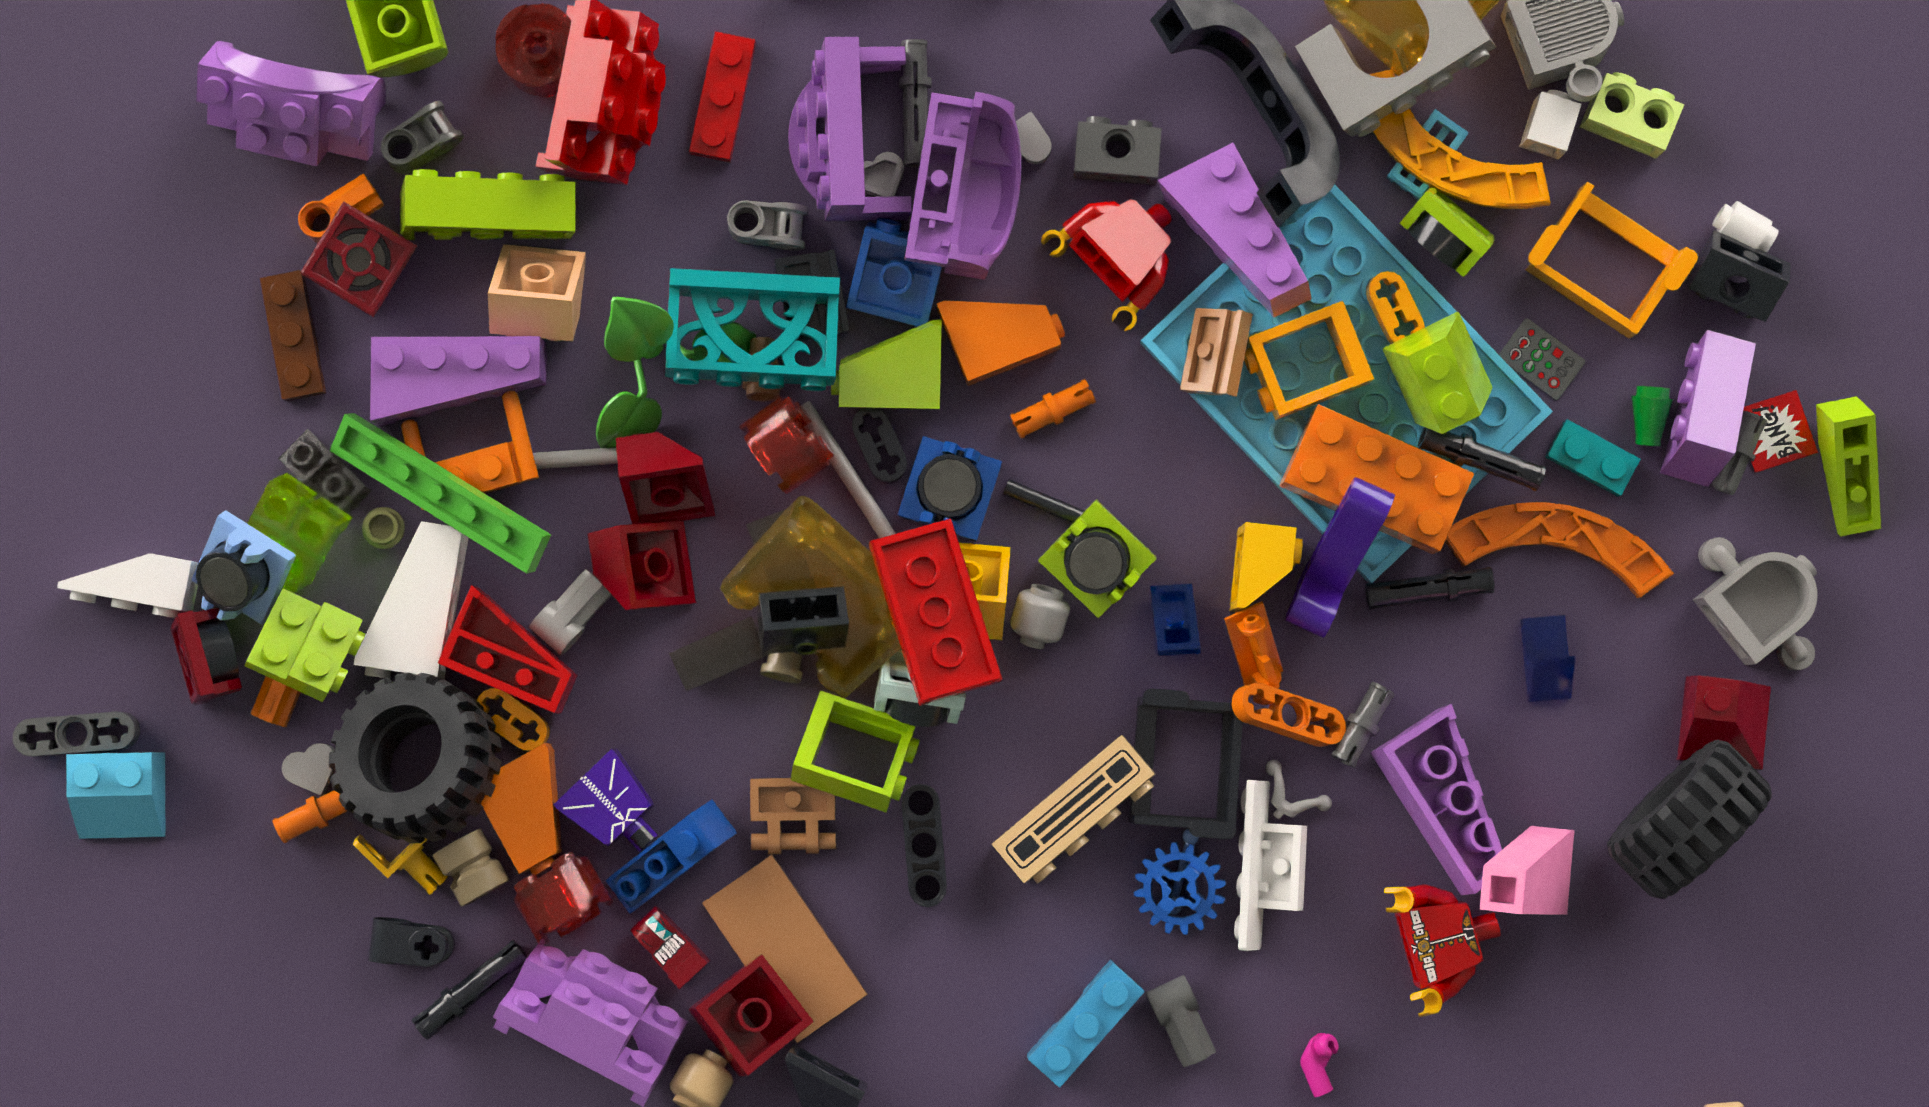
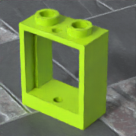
M820 690L795 757L790 780L887 813L891 799L899 801L907 780L906 776L900 775L904 762L912 764L920 743L919 739L913 738L916 726L893 719L886 712L876 711L874 708ZM830 722L898 744L883 788L814 765Z

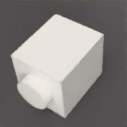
M1548 90L1547 93L1541 92L1533 101L1519 147L1560 159L1567 152L1581 104L1571 101L1572 98L1569 94L1562 91Z

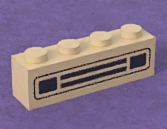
M1121 735L1000 836L992 845L1023 883H1027L1033 878L1038 884L1057 868L1052 862L1064 851L1069 856H1072L1089 841L1084 834L1098 824L1103 830L1122 813L1117 806L1129 796L1136 802L1151 790L1154 785L1150 782V779L1156 774L1129 741Z

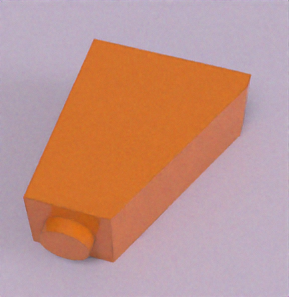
M942 301L937 303V311L967 386L1056 352L1061 348L1060 338L1065 337V332L1057 313L1050 315L1046 305Z
M543 743L502 766L500 774L493 775L491 783L495 784L496 787L492 796L485 795L480 803L484 807L487 817L518 873L521 874L530 870L533 876L554 866L556 863L553 856L562 852L559 810L553 805L558 800L555 754L550 743Z

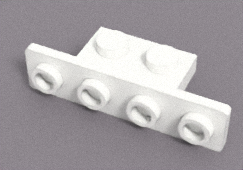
M1247 780L1246 788L1241 796V809L1245 814L1244 831L1241 832L1239 837V852L1243 856L1242 873L1238 876L1236 889L1241 901L1240 915H1238L1235 921L1234 934L1238 940V949L1244 951L1261 949L1263 908L1303 911L1307 826L1268 823L1269 781Z

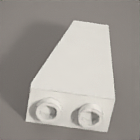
M421 521L355 655L354 665L366 667L364 675L380 678L387 677L390 679L391 671L402 673L410 672L415 676L420 673H426L440 679L445 678L446 667L437 662L454 626L469 537L451 526Z

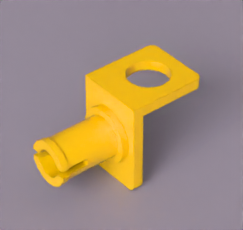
M361 834L353 842V845L387 878L397 869L399 871L405 869L429 895L448 877L444 876L440 868L422 851L424 847L422 844L427 841L426 838L422 843H410L391 863Z

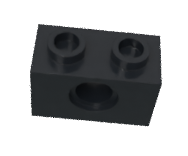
M1713 230L1696 264L1691 269L1689 289L1706 301H1718L1732 307L1737 314L1745 318L1755 317L1766 322L1789 284L1791 263L1760 249H1754L1734 238ZM1732 276H1742L1747 280L1745 282L1735 283L1729 280L1728 278Z

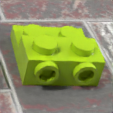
M282 588L244 666L323 702L329 690L338 693L348 673V670L342 668L341 665L347 653L355 657L366 635L359 631L363 620L326 602L320 606Z

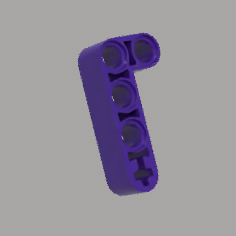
M1354 477L1300 576L1285 617L1286 622L1322 638L1326 636L1337 613L1343 593L1383 525L1392 506L1395 494Z

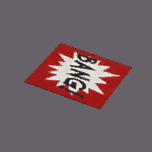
M1797 390L1744 406L1743 411L1761 416L1760 419L1765 418L1767 420V424L1753 452L1756 457L1751 463L1755 473L1818 453Z

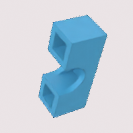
M1110 959L1085 987L1082 995L1071 1009L1057 1023H1054L1027 1053L1028 1060L1060 1088L1145 991Z

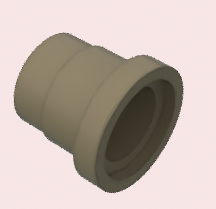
M794 652L768 654L767 663L762 664L760 674L782 682L800 683L803 675L799 671L802 655Z

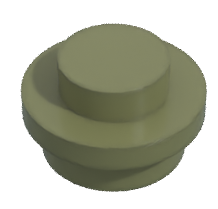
M379 507L366 515L362 531L370 545L379 549H389L396 546L402 540L405 533V523L397 511L388 507Z

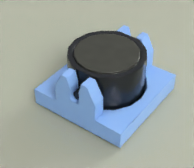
M225 510L218 515L192 577V581L198 584V588L203 595L201 608L206 611L216 606L220 609L217 615L219 620L234 619L239 614L244 613L262 625L267 620L282 590L296 554Z

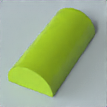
M346 0L368 75L377 77L405 75L428 68L442 61L448 55V48L434 0Z

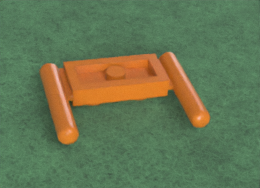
M506 391L502 395L512 437L511 442L501 443L434 463L485 494L538 479L539 475L519 396L516 391ZM412 419L405 420L401 424L405 445L425 456L417 422Z

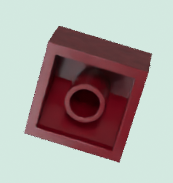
M762 954L725 979L687 1009L739 1077L750 1075L814 1022Z

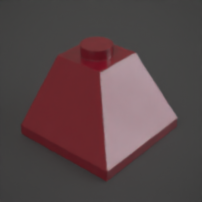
M659 432L640 433L616 438L618 475L632 524L686 521L716 516L702 457Z
M684 521L617 525L587 533L593 575L625 610L696 603Z
M1701 675L1687 676L1685 678L1677 760H1687L1706 744L1720 740L1728 742L1754 769L1762 770L1771 686Z

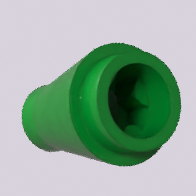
M1636 386V395H1631L1636 434L1635 444L1646 446L1661 445V437L1674 400L1670 399L1671 388Z

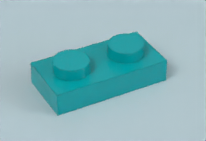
M1568 419L1562 423L1545 455V458L1617 497L1623 494L1641 460Z

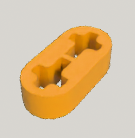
M1385 271L1369 281L1366 287V297L1382 332L1390 344L1405 337L1404 335L1397 337L1394 329L1399 326V321L1395 315L1396 312H1399L1404 323H1413L1415 329L1411 330L1410 334L1425 328L1423 318L1405 281L1400 275L1395 272ZM1383 280L1386 285L1394 284L1396 287V291L1391 295L1396 306L1392 309L1386 297L1379 299L1376 295V291L1381 288L1379 281Z
M497 688L485 690L478 696L477 701L484 707V712L487 714L490 708L486 701L489 698L497 700L501 696L504 699L501 706L512 715L507 720L502 715L495 714L492 716V719L496 725L495 732L522 750H533L547 742L550 730L547 721L518 698ZM519 719L524 724H531L533 721H536L538 726L535 731L540 735L538 740L528 739L526 742H523L521 740L523 731L514 725L515 721Z

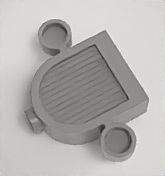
M1506 0L1501 13V19L1528 90L1568 78L1566 90L1572 99L1579 102H1588L1597 96L1602 86V76L1595 66L1607 54L1616 35L1617 28L1624 25L1623 10L1617 1Z
M1720 537L1705 541L1698 552L1700 564L1708 571H1722L1724 575L1695 597L1693 601L1743 664H1757L1778 647L1777 657L1785 668L1801 670L1810 666L1815 658V648L1807 638L1797 636L1795 633L1810 620L1816 608L1817 586L1814 576L1817 574V570L1814 565L1803 555L1795 558L1780 552L1752 556L1738 563L1735 559V548L1730 541Z

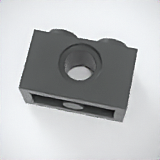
M1100 116L1087 117L1086 122L1078 121L1073 179L1155 186L1158 179L1162 128H1155L1152 122L1146 120H1130L1128 125L1111 124L1110 118ZM1112 141H1121L1128 147L1129 153L1123 158H1114L1108 154L1106 146Z

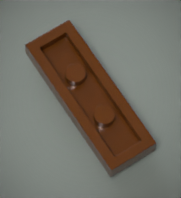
M301 270L260 278L281 397L284 401L327 394L305 276L300 274Z

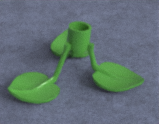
M612 297L610 317L604 336L605 348L608 354L616 360L634 362L639 391L637 396L628 391L620 392L606 403L600 413L596 427V439L601 448L616 447V438L655 432L661 422V406L655 399L646 398L647 386L641 359L642 357L646 359L654 358L661 353L663 344H667V341L673 334L674 323L665 309L647 301L625 297ZM737 322L720 326L724 333L738 347L749 354L750 340L756 338L755 332L748 330ZM700 330L696 334L692 342V348L698 338L707 336L704 330ZM680 345L682 354L687 359H692V361L703 360L708 355L704 347L699 346L693 350H688ZM722 353L720 354L718 362L732 363Z

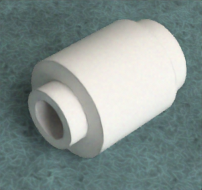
M1736 201L1731 207L1725 204L1712 223V226L1717 228L1716 231L1766 253L1779 232L1778 229L1771 226V220L1739 201Z

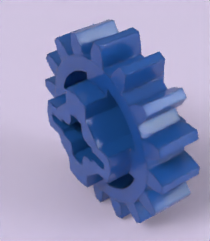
M1173 842L1170 849L1171 853L1166 854L1159 847L1155 849L1157 861L1154 862L1148 858L1142 861L1148 872L1147 874L1137 873L1135 875V879L1144 883V886L1134 891V896L1145 898L1146 903L1139 908L1140 913L1152 911L1154 914L1150 921L1152 926L1162 920L1166 922L1165 933L1170 934L1175 925H1180L1182 934L1187 935L1190 928L1189 924L1194 922L1195 926L1202 930L1205 928L1202 918L1204 915L1212 919L1218 916L1212 905L1213 903L1223 904L1225 902V898L1216 894L1218 888L1226 886V880L1215 879L1214 874L1220 870L1221 866L1220 864L1209 866L1206 863L1210 852L1206 851L1198 857L1194 855L1195 844L1190 843L1185 852H1180L1178 843ZM1173 860L1190 862L1185 870L1172 871L1164 866L1165 863ZM1202 872L1208 882L1207 899L1199 892L1197 879ZM1153 878L1161 885L1163 898L1158 904L1152 892ZM1185 878L1189 882L1186 889L1191 893V897L1188 898L1185 895H1181L1176 899L1171 895L1174 887L1170 884V880L1173 879L1178 882ZM1188 906L1196 911L1192 915L1183 917L1170 915L1175 907Z

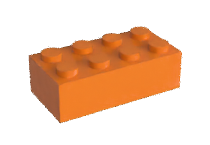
M1318 404L1310 414L1279 486L1336 511L1354 477L1360 478L1395 494L1389 513L1379 531L1430 554H1435L1441 551L1475 473Z

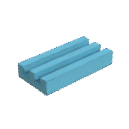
M1435 109L1423 125V128L1429 133L1434 124L1438 122L1443 127L1435 138L1442 142L1447 134L1452 132L1456 137L1449 147L1457 150L1469 132ZM1397 162L1386 178L1391 182H1395L1402 190L1408 191L1415 199L1419 200L1430 186L1423 183L1418 187L1413 183L1416 178L1410 173L1407 178L1402 176L1400 172L1403 166Z

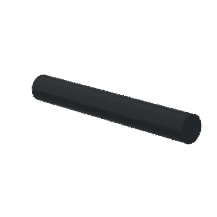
M1010 479L1003 492L1005 496L1071 523H1074L1085 511Z

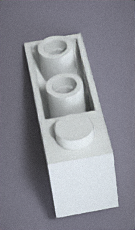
M150 553L59 581L57 588L70 590V599L95 603L97 596L112 598L111 607L137 611L138 603L152 605V614L175 618L179 611L187 612L193 610L198 584L192 581V577L198 563Z

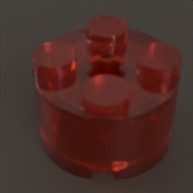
M525 4L512 9L501 20L495 37L498 62L511 82L526 93L545 98L551 97L558 92L571 27V19L562 10L551 4ZM536 45L541 48L546 46L547 50L543 54H535L533 48Z
M780 396L739 425L740 430L747 433L743 437L769 476L775 472L779 474L783 481L777 486L785 494H789L830 465L828 460L835 456L826 440L821 435L817 437L813 431L808 429L807 425L812 422L804 407L798 401L795 403L790 396L787 398Z
M573 852L566 853L550 864L553 870L537 878L536 874L530 875L514 885L513 888L517 895L513 901L539 945L550 943L547 937L550 933L557 931L560 937H563L602 913L598 906L601 902L607 906L613 903V899L587 856L575 857Z

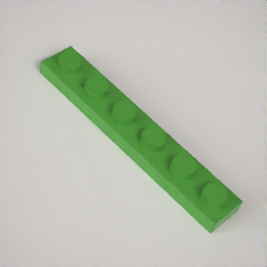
M344 414L330 448L332 453L526 574L536 571L551 534L357 414Z

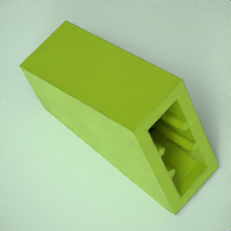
M942 320L929 321L842 358L839 370H836L834 385H831V395H839V407L940 409Z

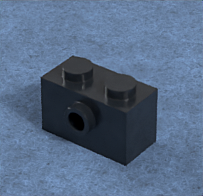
M844 586L759 593L757 624L761 654L794 652L806 655L821 649L846 647L849 619Z

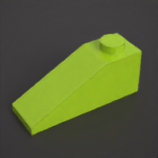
M1857 396L1816 404L1818 444L1837 534L1842 537L1881 529L1876 415Z

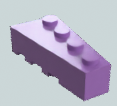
M1234 143L1158 180L1164 200L1186 220L1187 225L1197 235H1200L1213 249L1214 254L1224 264L1226 263L1238 276L1240 282L1274 318L1312 299L1308 280L1280 228H1277L1256 194L1259 189Z
M540 336L371 337L370 421L378 426L395 423L394 421L410 417L415 418L454 406L459 407L472 404L471 402L490 397H499L506 391L519 392L546 385L547 343Z
M1449 704L1438 708L1370 753L1462 896L1476 894L1481 890L1483 866L1502 850L1492 818L1488 817L1481 796L1484 795L1479 781L1475 780L1467 757L1469 752L1466 743L1459 734L1453 706Z

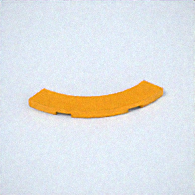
M1393 69L1369 74L1379 78L1395 77ZM1410 109L1400 114H1395L1393 111L1380 119L1381 125L1373 131L1377 140L1396 162L1400 163L1407 172L1422 183L1436 188L1442 194L1463 202L1502 209H1528L1549 206L1551 204L1542 162L1526 165H1505L1490 162L1484 163L1463 156L1458 151L1431 136L1415 119Z

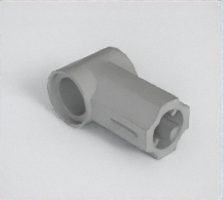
M585 569L557 601L553 600L543 608L534 618L529 629L561 656L581 637L586 629L584 627L586 623L612 595L592 573Z

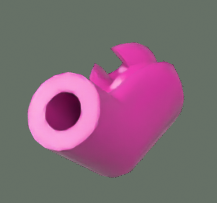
M1318 1033L1309 1040L1300 1059L1302 1070L1314 1097L1322 1096L1333 1090L1325 1070L1332 1054H1336L1339 1049L1338 1041L1332 1034Z

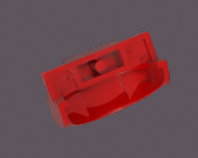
M576 0L575 6L567 5L565 20L571 22L546 153L538 152L535 167L574 179L628 185L630 172L635 166V154L642 146H650L652 134L656 131L661 92L666 84V65L656 60L653 55L659 43V24L638 11L610 9L598 0ZM587 131L600 132L587 143Z

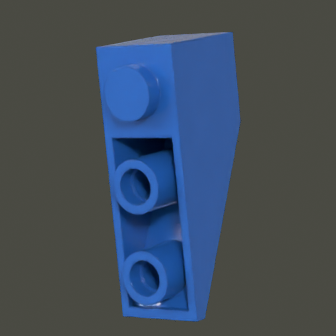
M712 799L687 815L605 881L629 914H631L732 838L737 832Z

